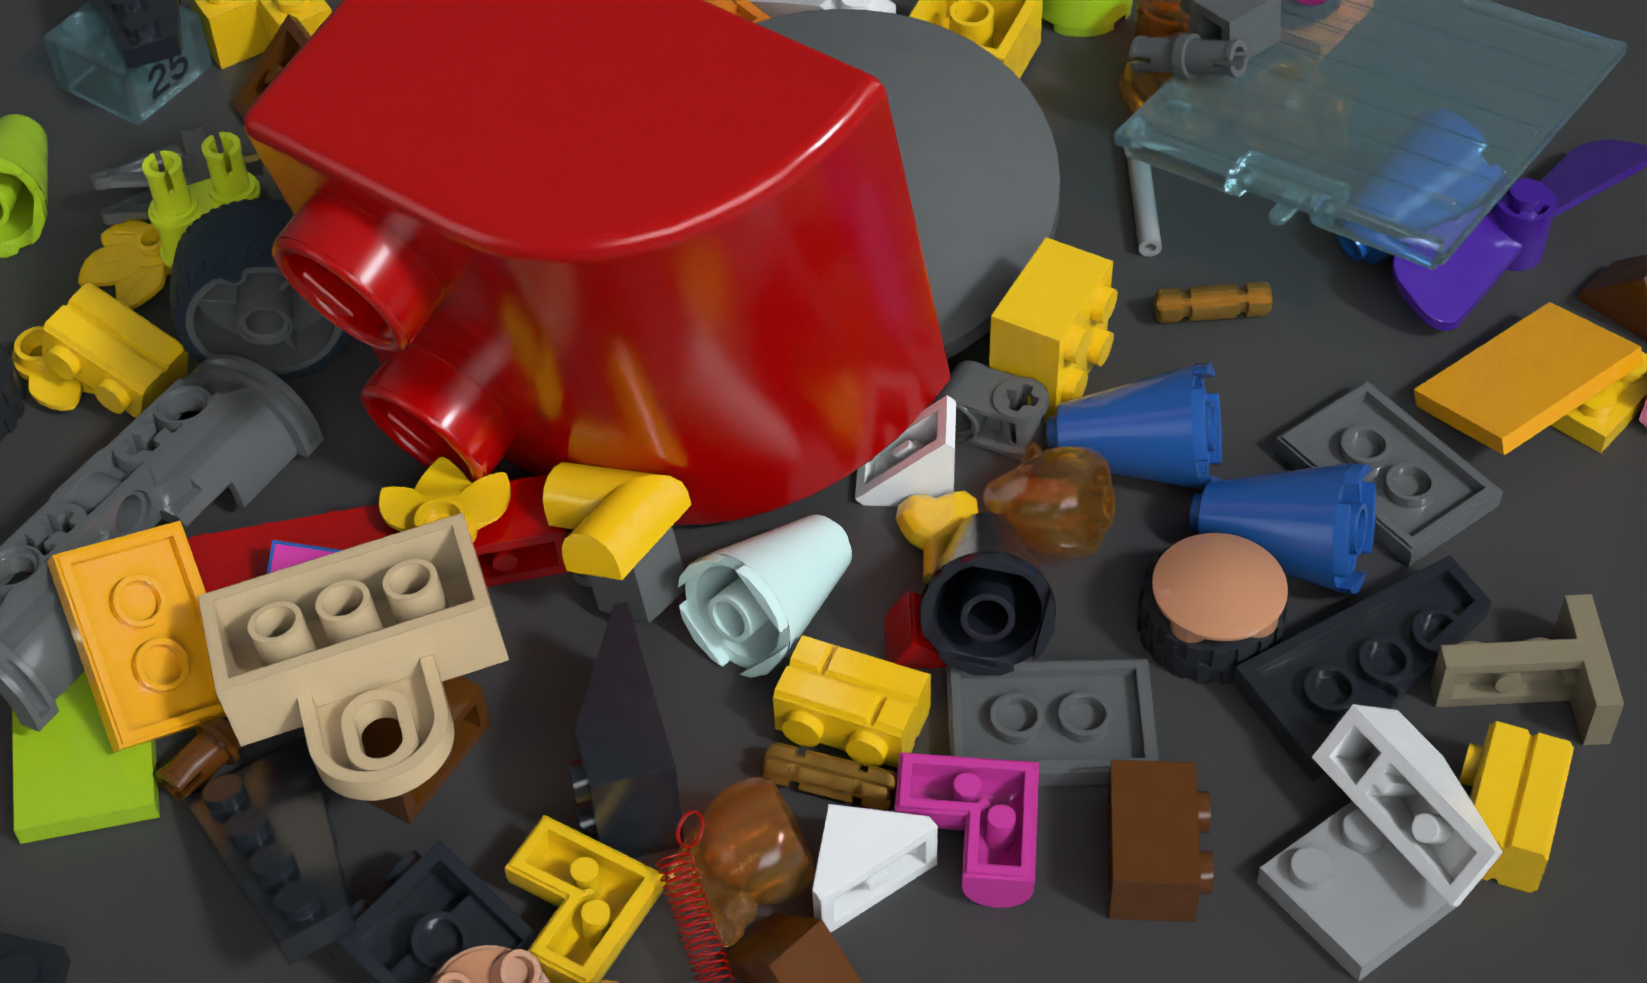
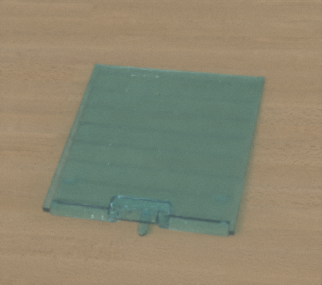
M1281 0V41L1250 58L1247 69L1241 77L1199 75L1193 80H1181L1174 74L1114 132L1115 145L1125 148V155L1227 194L1242 196L1249 191L1278 202L1269 212V222L1272 225H1284L1300 210L1309 214L1311 223L1316 227L1434 270L1438 265L1443 266L1621 61L1626 55L1627 43L1488 0H1327L1325 3L1317 6L1304 5L1295 0Z

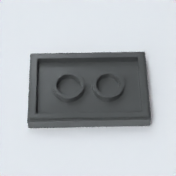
M1367 380L1276 437L1274 452L1294 470L1352 462L1370 465L1372 471L1362 481L1375 482L1376 486L1374 538L1408 567L1500 505L1503 491Z
M1148 659L1023 661L1014 665L1013 672L1001 676H973L949 667L946 664L950 756L1039 762L1038 787L1108 785L1111 759L1159 761Z

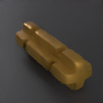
M1265 281L1245 283V286H1242V288H1238L1237 284L1189 287V290H1186V292H1181L1180 288L1160 289L1154 294L1153 300L1154 314L1159 323L1181 322L1183 317H1188L1189 321L1237 318V315L1243 312L1245 317L1265 316L1272 311L1273 304L1270 284Z
M779 742L771 743L766 751L762 771L763 779L767 782L790 787L792 781L798 782V790L849 803L854 801V797L862 798L861 806L882 811L889 810L894 801L897 790V774L894 771L871 765L868 768V772L860 770L861 763L811 750H807L805 756L799 755V747Z

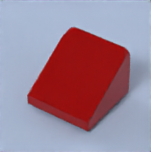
M907 591L884 618L886 660L912 669L946 668V663L939 658V651L935 649L928 638L927 640L925 639L921 631L920 602L922 595Z

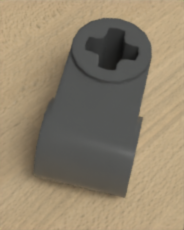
M967 360L959 362L954 367L948 384L932 402L934 404L946 395L956 401L955 442L971 444L1020 461L1034 459L1048 449L1047 423L1043 417L1049 406L1048 391L1042 383L1032 378L1018 377L991 369L979 362ZM1027 396L1031 397V405H1028ZM1012 432L1016 433V442L1012 440Z

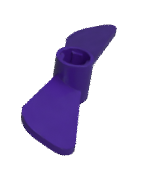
M1620 140L1588 142L1574 148L1540 182L1529 178L1505 182L1496 192L1492 209L1401 244L1394 254L1392 264V276L1397 289L1419 318L1426 324L1443 331L1456 329L1506 270L1525 271L1534 268L1541 262L1554 217L1644 169L1647 166V145Z

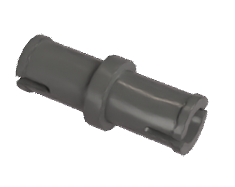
M1182 33L1177 38L1136 36L1129 50V57H1144L1143 61L1133 60L1130 62L1134 72L1175 73L1176 77L1181 80H1193L1199 75H1221L1239 78L1245 73L1249 60V55H1234V52H1245L1248 50L1245 41L1242 39H1202L1196 33Z

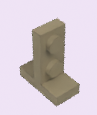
M1592 594L1564 596L1552 634L1553 640L1537 637L1516 642L1481 643L1478 641H1464L1455 645H1441L1430 684L1435 707L1570 701L1582 745L1610 744L1624 707V701Z

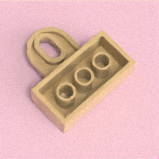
M463 513L198 596L216 694L240 746L304 727L308 749L322 781L334 792L351 799L364 801L389 799L407 793L430 779L448 758L454 742V724L442 682L509 660ZM380 718H394L398 720L403 736L400 747L387 757L370 758L366 756L362 744V733L366 726Z

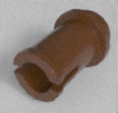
M214 717L209 723L201 721L195 727L197 735L171 761L154 774L157 781L162 783L166 780L161 785L162 788L182 804L186 805L184 798L197 792L225 763L234 765L240 759L238 751L243 746H240L232 726L220 717Z

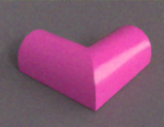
M900 752L895 812L929 816L938 826V829L965 831L962 871L963 893L973 902L994 908H1009L1021 905L1031 898L1035 885L1039 762Z

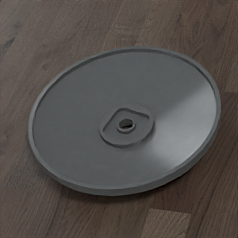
M830 9L800 12L757 22L756 24L875 76L885 87L946 358L949 359L965 350L990 332L991 315L1045 237L1054 239L1060 207L1059 162L1052 131L1042 109L1029 89L1014 72L993 54L947 28L921 19L872 10Z

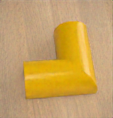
M561 462L554 466L547 477L543 493L544 511L548 525L574 529L565 538L562 545V557L566 571L616 580H623L691 506L689 494L684 484L671 476L571 462Z
M543 815L505 866L506 878L509 883L558 907L528 949L538 959L541 970L545 973L550 983L601 982L663 892V885L666 883L660 880L665 874H659L657 870L546 815Z

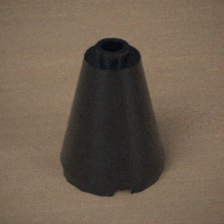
M994 512L976 513L962 521L930 577L920 602L921 631L925 639L927 640L928 638L935 649L939 651V658L949 667L973 676H1001L1013 672L1014 665L1025 661L1032 655L1033 660L1041 655L1055 631L1056 604L1053 592L1014 524L1003 515Z

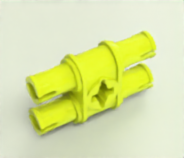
M219 132L223 153H218L213 134L208 136L201 145L202 154L206 159L211 177L209 179L187 185L182 159L173 151H160L165 168L163 172L159 171L154 153L146 157L142 163L143 174L147 178L153 198L148 208L149 220L158 230L162 243L160 247L161 259L170 269H172L178 242L181 240L183 232H186V229L189 225L193 224V221L199 219L201 215L208 213L211 209L219 208L220 205H227L230 202H239L244 199L253 200V198H259L261 195L259 181L246 170L241 151V141L237 135L231 132Z

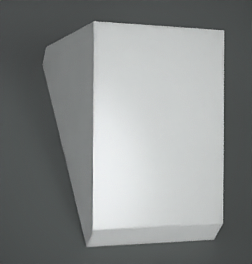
M946 395L924 409L898 439L871 461L857 469L855 500L864 506H898L910 495L926 494L937 498L946 493L953 492L956 401Z
M829 804L812 889L814 918L822 919L829 931L833 932L936 866L938 826L929 816Z

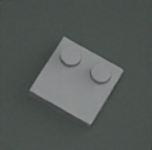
M1353 801L1261 866L1257 883L1358 982L1458 907L1450 906Z

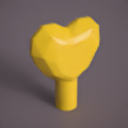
M953 491L937 498L926 494L910 495L898 505L896 521L902 534L910 544L923 550V582L926 585L958 526L967 517L979 513L976 498L966 491Z

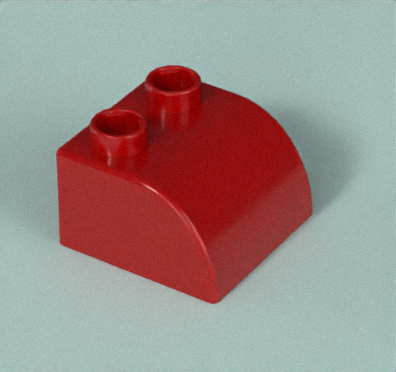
M342 0L252 103L243 117L246 135L294 215L273 241L271 253L278 270L291 287L316 311L336 327L360 342L371 346L381 364L361 388L359 396L364 410L377 427L397 446L427 468L439 457H445L456 465L471 483L490 475L503 458L535 476L550 474L554 466L561 462L668 475L684 484L691 502V506L672 526L709 525L737 521L775 511L808 498L859 469L898 439L912 425L919 414L932 404L950 380V371L885 87L875 76L707 1Z

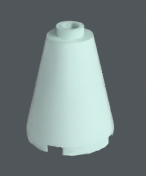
M810 515L697 558L681 574L678 587L685 584L687 600L681 603L679 608L681 617L693 640L711 660L722 667L731 661L746 668L740 675L752 678L770 673L787 657L848 568L852 559V550L848 536L844 529L831 519L822 515Z

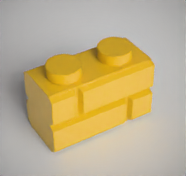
M88 281L69 299L66 306L63 304L45 322L42 328V355L49 368L65 380H73L76 377L94 390L96 398L104 407L117 414L126 411L137 418L177 379L187 375L189 352L184 350L183 344L181 345L178 340Z
M802 635L790 658L789 666H786L774 690L775 729L782 731L789 740L801 746L814 747L821 743L846 751L851 759L867 767L870 765L879 767L884 763L898 768L899 753L912 752L916 737H919L929 715L931 706V674Z
M1495 721L1493 724H1489L1483 746L1469 743L1459 782L1472 787L1469 798L1503 852L1481 879L1488 881L1494 878L1497 879L1500 885L1527 893L1538 891L1549 859L1574 747L1570 741L1539 732L1536 735H1530L1528 729Z

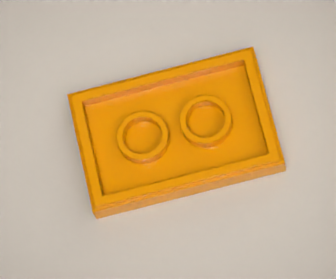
M1549 302L1413 389L1416 407L1496 452L1506 455L1642 365L1641 346Z
M181 521L52 555L47 560L113 753L195 728L201 721L209 723L214 717L227 718L215 690L198 596L205 594L206 591Z

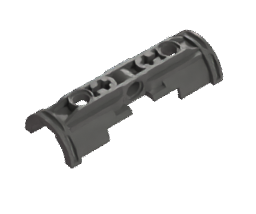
M218 354L208 357L187 377L177 379L105 448L97 451L50 496L49 501L0 546V694L11 706L21 725L40 732L59 712L55 700L85 671L47 564V560L52 555L151 529L161 519L171 523L181 521L182 526L187 528L227 486L230 488L237 505L245 508L297 454L308 457L324 441L319 425L307 405L287 383L273 372L256 362L236 355ZM19 572L31 575L19 583L6 585Z

